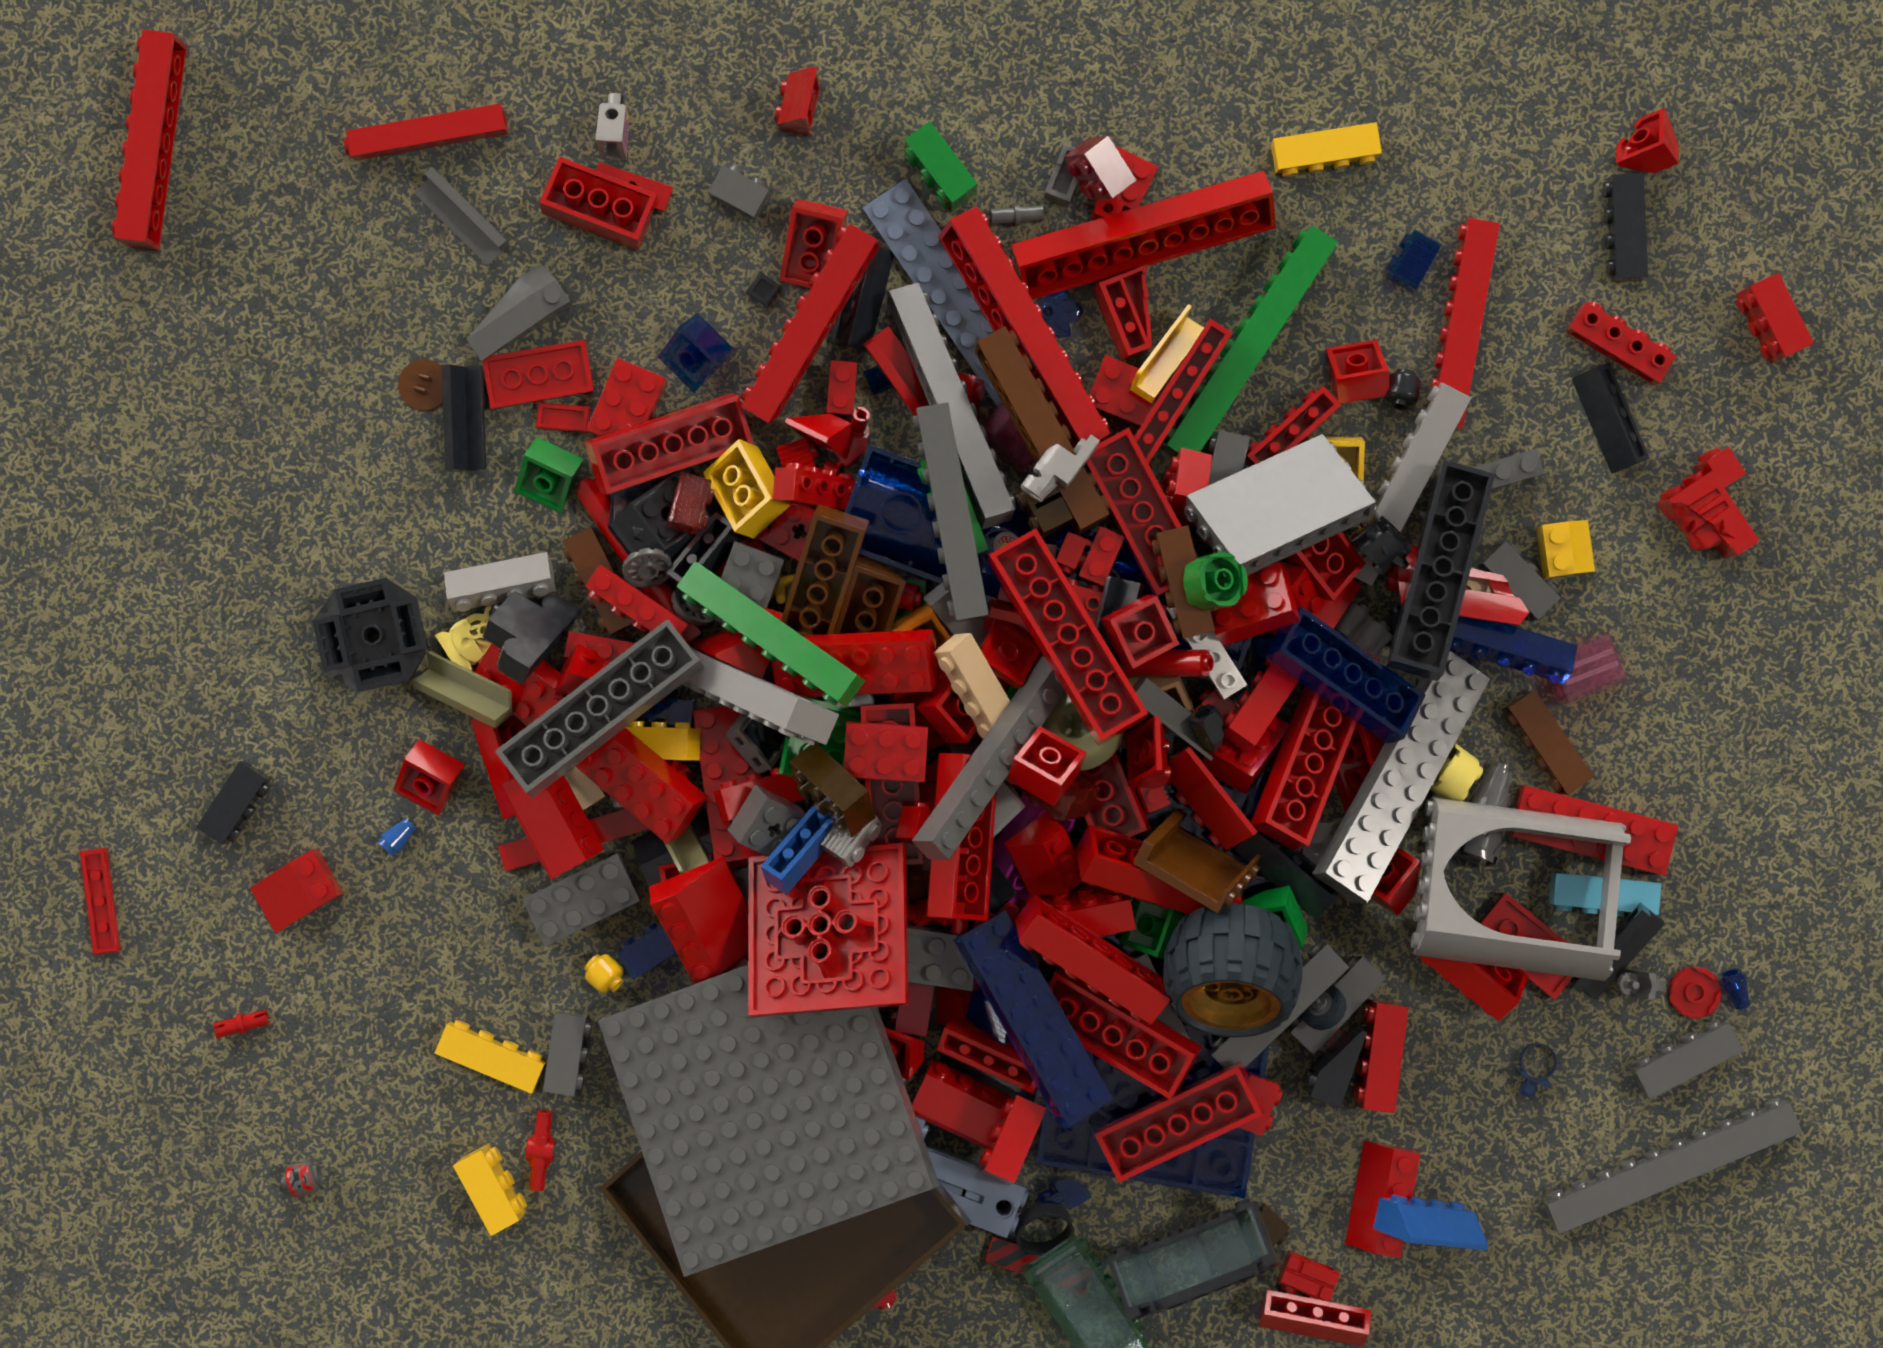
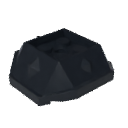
M687 467L613 492L610 499L608 528L628 555L634 551L639 552V549L650 548V550H654L656 548L668 554L673 564L715 512L722 516L723 509L693 468ZM661 513H669L673 521H665L661 517Z
M388 578L334 589L321 610L312 620L324 673L356 692L411 681L429 649L418 598ZM376 628L380 636L376 642L372 643L368 638V633L371 629Z

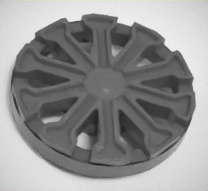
M639 549V552L634 551L630 553L627 559L624 560L622 565L623 576L633 586L642 588L654 587L662 584L669 578L666 571L671 567L672 561L670 556L660 549Z
M676 587L671 595V602H673L672 606L675 612L680 614L684 621L689 624L691 622L694 626L702 627L709 625L713 619L701 611L704 606L698 602L693 606L682 598L684 592Z

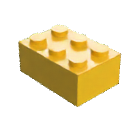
M738 439L703 472L736 533L754 539L790 506L788 502L773 500L775 476L759 447Z
M488 1143L462 1157L453 1167L490 1236L518 1222L526 1213L527 1203L521 1193L516 1194L512 1186L515 1184V1181L509 1170H503L500 1161H502L500 1152L496 1147L492 1148Z

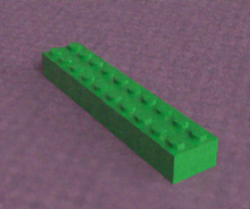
M1311 225L1308 231L1302 229L1291 245L1295 249L1294 252L1288 251L1278 265L1279 275L1274 272L1262 289L1266 292L1265 296L1263 297L1259 294L1248 311L1252 314L1251 317L1247 318L1245 316L1234 332L1238 337L1236 340L1230 338L1220 353V356L1223 357L1222 361L1216 360L1205 376L1209 381L1207 384L1201 382L1191 397L1195 402L1192 406L1188 404L1185 406L1177 419L1180 422L1177 428L1172 426L1163 440V443L1166 444L1163 451L1172 457H1176L1181 448L1198 452L1202 450L1338 244V241Z

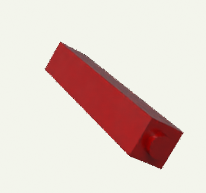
M500 103L346 130L347 139H344L343 143L346 154L350 155L354 161L507 135L509 133L505 110Z

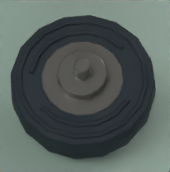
M1331 985L1300 1015L1303 1021L1313 1029H1330L1337 1025L1344 1017L1347 1009L1346 999L1337 987Z

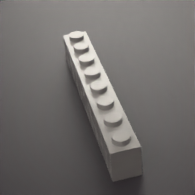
M1440 383L1438 387L1434 385L1427 400L1431 401L1426 411L1423 409L1420 411L1415 420V424L1418 426L1414 434L1409 433L1402 447L1406 448L1402 457L1397 456L1390 468V471L1393 472L1389 481L1384 480L1377 494L1381 496L1375 505L1373 514L1377 512L1379 518L1383 515L1401 532L1472 397L1444 383ZM1365 557L1363 560L1366 564L1357 573L1355 578L1372 586L1379 573L1372 566L1374 562Z

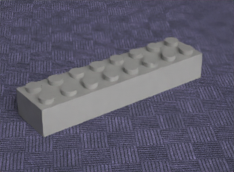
M691 648L704 667L681 685L689 687L691 690L718 701L722 705L778 730L782 734L792 738H799V740L813 746L816 741L827 744L839 714L727 662Z

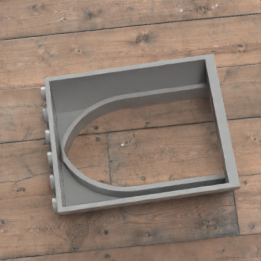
M1430 797V800L1426 801L1424 815L1428 816L1427 827L1424 826L1422 831V842H1425V851L1420 854L1419 858L1422 863L1421 869H1423L1422 879H1418L1416 894L1420 895L1419 906H1415L1413 920L1417 922L1416 932H1413L1411 936V948H1414V955L1605 981L1612 974L1613 960H1619L1621 950L1614 949L1623 846L1631 843V835L1624 833L1626 831L1624 824ZM1497 831L1523 832L1606 844L1597 947L1513 936L1483 926L1471 918L1453 898L1443 872L1454 853L1469 840Z

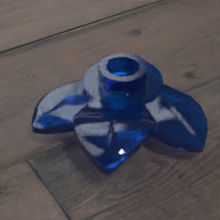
M1069 290L1047 295L1044 300L1037 303L1042 311V318L1053 329L1057 337H1069L1071 335L1069 323L1075 322L1084 313L1079 303L1068 299ZM1044 308L1050 311L1049 317L1044 315Z

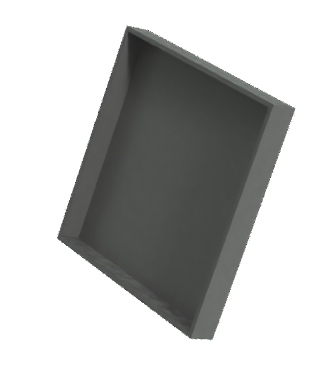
M825 948V951L819 955V959L827 955L828 948ZM748 965L598 1020L684 1277L939 1186L878 1007L752 1018L748 1016Z

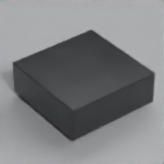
M760 271L745 293L768 308L782 286Z

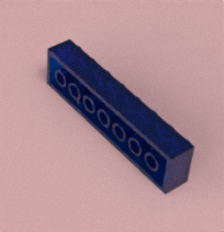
M1006 910L990 917L988 921L980 923L953 939L1060 1128L1072 1126L1114 1100L1029 950L1020 944L1017 929Z

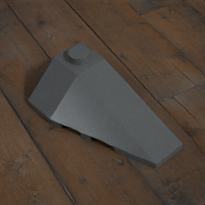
M541 264L519 277L467 338V341L482 362L570 309V300L556 278Z

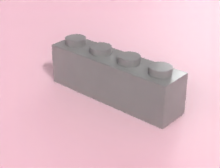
M547 552L444 572L446 596L453 612H464L481 606H493L496 603L504 602L514 591L524 597L544 596L548 593L556 592L553 566Z

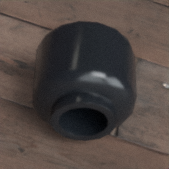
M1408 369L1396 370L1395 373L1389 375V390L1385 396L1386 400L1392 404L1393 408L1405 410L1407 407L1415 405L1418 402L1421 380L1414 371Z

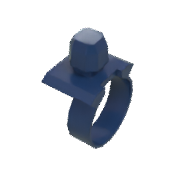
M1531 1043L1520 1053V1068L1515 1070L1517 1074L1526 1079L1521 1082L1519 1093L1528 1098L1533 1097L1538 1089L1536 1087L1537 1083L1545 1087L1551 1086L1547 1078L1555 1072L1558 1062L1555 1052L1546 1044ZM1532 1046H1546L1553 1054V1068L1544 1077H1531L1523 1068V1055Z

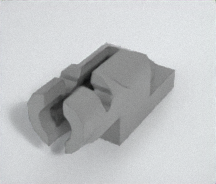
M1090 435L1087 440L1082 438L1073 450L1076 455H1073L1059 444L1050 447L1034 467V472L1039 477L1028 475L1022 483L1021 489L1039 502H1042L1058 486L1056 482L1067 489L1098 447L1100 440L1093 435Z

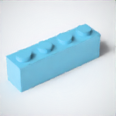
M1551 872L1549 904L1556 905V910L1572 911V907H1582L1583 913L1598 914L1603 877ZM1620 879L1617 916H1624V912H1632L1640 902L1653 913L1659 915L1662 883Z

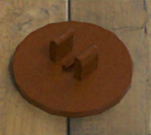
M419 359L411 362L403 369L399 376L398 389L401 398L407 405L416 410L428 411L437 408L443 403L442 366L433 360Z

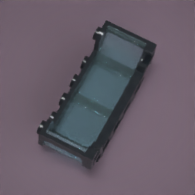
M1249 1198L1234 1203V1209L1217 1213V1219L1207 1222L1206 1219L1196 1221L1191 1224V1229L1184 1232L1182 1228L1167 1233L1168 1238L1161 1241L1158 1238L1145 1241L1143 1243L1144 1247L1138 1250H1129L1128 1246L1114 1250V1255L1108 1257L1107 1261L1128 1320H1137L1155 1312L1157 1314L1261 1275L1267 1272V1269L1282 1264L1278 1253L1274 1251L1260 1214L1259 1202H1250Z

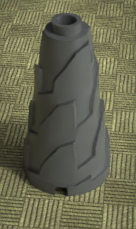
M1495 762L1494 766L1489 765L1481 783L1478 782L1471 803L1507 807L1511 795L1509 790L1513 774L1509 771L1510 767L1499 762ZM1503 831L1486 833L1469 840L1454 853V856L1478 865L1484 859L1487 860L1486 867H1497L1503 845L1501 842Z

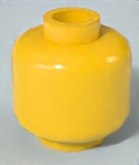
M608 954L595 955L584 968L586 971L585 979L600 993H606L610 990L615 992L623 983V967Z

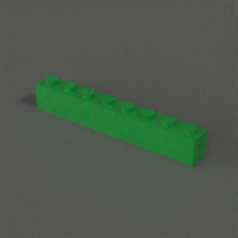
M695 561L677 585V588L684 592L682 598L693 606L697 602L704 606L701 611L713 620L717 616L724 620L721 625L733 634L738 630L743 634L741 640L752 648H755L756 645L762 647L764 650L761 654L773 663L779 659L784 663L781 667L793 677L797 673L804 677L802 681L804 685L814 692L817 688L824 691L825 693L822 697L834 706L839 702L847 707L864 684L865 680L698 562Z

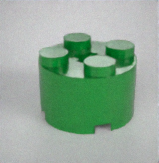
M1217 552L1197 558L1186 565L1183 584L1187 595V602L1191 606H1196L1205 611H1213L1235 605L1239 602L1238 600L1247 590L1248 578L1244 566L1234 559V555L1227 552Z

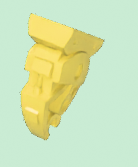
M487 606L484 614H472L466 619L456 622L451 627L449 633L442 631L435 635L452 662L474 672L473 665L481 662L491 645V642L483 638V633L493 607ZM474 621H481L480 624L473 626L471 625V623Z

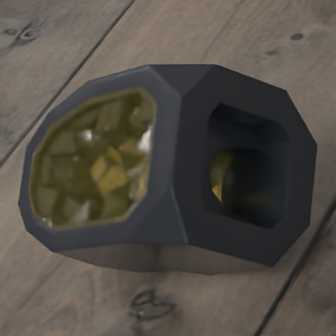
M1207 704L1189 716V722L1194 736L1202 747L1208 752L1215 753L1223 745V717L1216 706Z

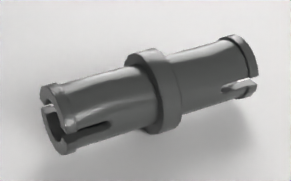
M1016 204L1011 208H991V225L1014 223L1015 226H1018L1023 222H1043V205L1020 207L1019 204Z

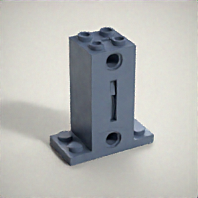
M916 1116L924 1139L929 1122ZM925 1142L938 1181L972 1221L970 1224L1005 1238L1008 1237L1009 1231L1014 1233L1019 1221L1018 1207L1023 1208L1028 1197V1188L1025 1186V1181L1017 1177L1014 1184L1006 1185L980 1173L979 1171L982 1166L978 1165V1162ZM1001 1200L1010 1202L1004 1208L997 1206V1203Z

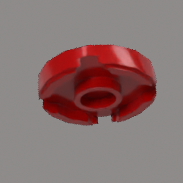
M1698 966L1685 967L1678 971L1670 981L1668 987L1669 1001L1673 1008L1683 1016L1692 1019L1708 1016L1719 1006L1722 993L1719 981L1708 969Z

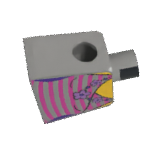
M618 93L609 94L608 103H601L599 105L596 144L601 158L627 160L629 115L626 105L623 104L624 96Z

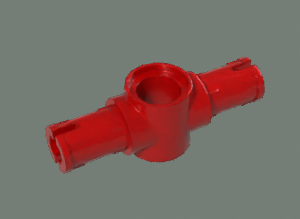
M537 1110L535 1132L532 1133V1137H529L527 1141L525 1159L529 1161V1166L531 1167L529 1189L533 1191H543L545 1189L546 1170L554 1160L552 1151L553 1146L556 1145V1140H552L553 1135L550 1134L552 1111Z

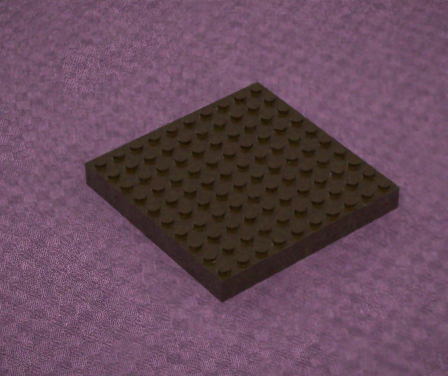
M642 1151L599 1187L600 1191L724 1348H826L972 1222L939 1182V1186L934 1189L684 1277Z

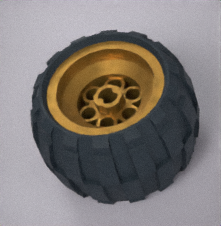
M1232 903L1229 908L1224 906L1219 913L1208 907L1194 910L1191 914L1185 915L1174 929L1165 950L1163 982L1165 992L1171 999L1169 1004L1172 1011L1177 1013V1017L1187 1025L1199 1031L1221 1037H1250L1269 1032L1281 1026L1282 1022L1289 1019L1301 991L1303 962L1292 928L1289 924L1282 921L1279 916L1256 906Z

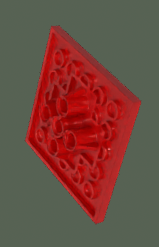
M904 843L866 846L862 859L859 862H855L852 867L824 851L787 895L765 881L761 865L768 856L749 857L748 1016L754 1018L909 1005L906 845ZM827 895L826 903L819 906V902ZM851 919H854L853 926L845 930V926L850 923ZM825 922H828L826 930H824L823 932H819V928H821L825 924ZM799 924H801L802 927L800 932L793 935L794 930H796L799 927ZM825 948H828L827 955L819 959V955L825 951Z

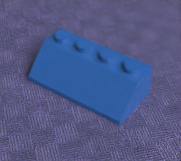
M1394 1194L1391 1195V1199L1379 1198L1373 1228L1377 1231L1408 1243L1487 1250L1488 1248L1475 1212L1464 1209L1465 1204L1449 1201V1205H1446V1202L1437 1199H1430V1203H1427V1200L1419 1197H1411L1409 1201L1406 1197Z

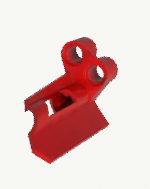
M1411 545L1412 551L1405 557L1409 566L1405 565L1403 569L1396 565L1387 574L1386 590L1399 592L1401 607L1417 550L1415 545ZM1471 569L1469 578L1487 581L1494 594L1465 590L1459 617L1519 626L1529 611L1522 600L1513 595L1508 584L1509 582L1505 577L1500 574Z

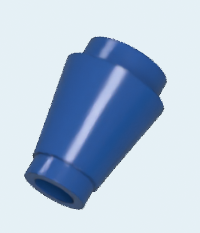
M405 817L402 821L381 834L382 838L378 843L393 857L397 852H401L416 827Z

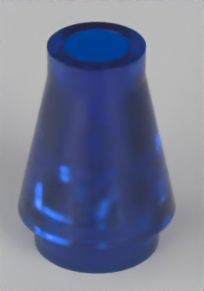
M1738 968L1722 973L1720 984L1733 1002L1735 1009L1741 1010L1749 1007L1751 1003L1748 995L1746 974L1742 973L1741 969Z

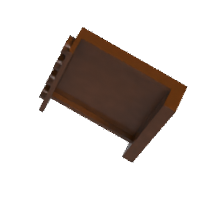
M1177 808L1144 840L1133 864L1219 913L1224 906L1229 908L1233 900L1237 899L1242 889H1245L1250 880L1255 878L1260 869V866L1256 864L1261 856L1257 854L1248 865L1240 862L1182 828L1181 824L1187 813Z

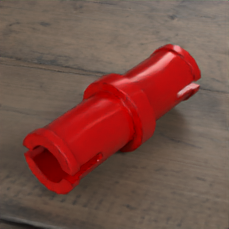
M266 1009L246 1015L240 1013L235 1018L214 1022L213 1027L215 1028L216 1038L220 1039L221 1037L236 1033L243 1035L248 1030L270 1025V1021L267 1020L269 1018Z

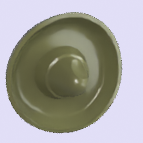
M1066 692L1041 726L1087 752L1081 771L1095 768L1111 758L1118 749L1124 734L1122 732L1098 746Z

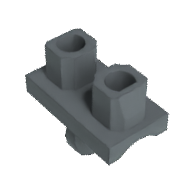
M1624 969L1617 983L1619 991L1626 996L1655 1000V994L1666 993V978L1656 977V973Z

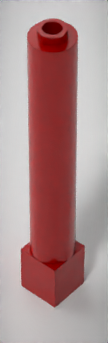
M588 477L576 485L578 490L575 494L623 563L627 559L628 554L608 528L610 498L607 494L599 492L595 479L591 480ZM667 581L654 587H639L643 593L680 618L682 617L675 612L672 606L671 595L673 589ZM690 622V627L682 638L689 645L704 633L698 626H694Z
M1206 649L1168 650L1134 669L1125 668L1124 674L1126 677H1141L1142 675L1145 677H1206L1213 670L1214 659ZM1041 650L1032 665L1033 668L1043 655Z

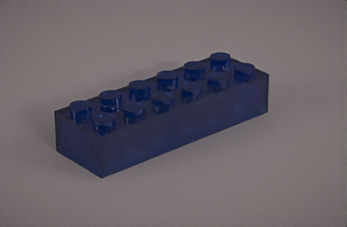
M1297 608L1300 621L1278 628L1264 657L1386 743L1405 739L1426 694L1305 608Z

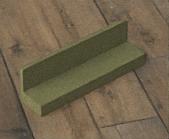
M430 651L427 654L429 669L414 680L415 689L493 728H497L513 715L511 691L508 688Z
M691 824L683 836L669 844L665 843L681 874L710 862Z

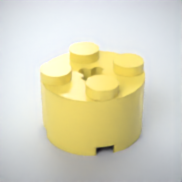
M1455 743L1430 790L1442 799L1463 801L1467 797L1468 790L1474 781L1482 775L1483 768L1479 766L1477 758Z

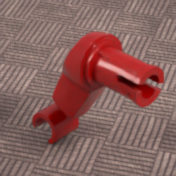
M858 407V410L855 409L852 418L847 421L851 423L849 455L847 459L835 455L838 459L837 463L835 464L828 460L822 470L836 471L837 476L843 465L848 468L865 452L870 427L867 423L870 413L866 408Z
M928 899L907 904V920L912 926H924L936 922L945 927L952 925V933L966 935L969 925L967 920L927 917Z

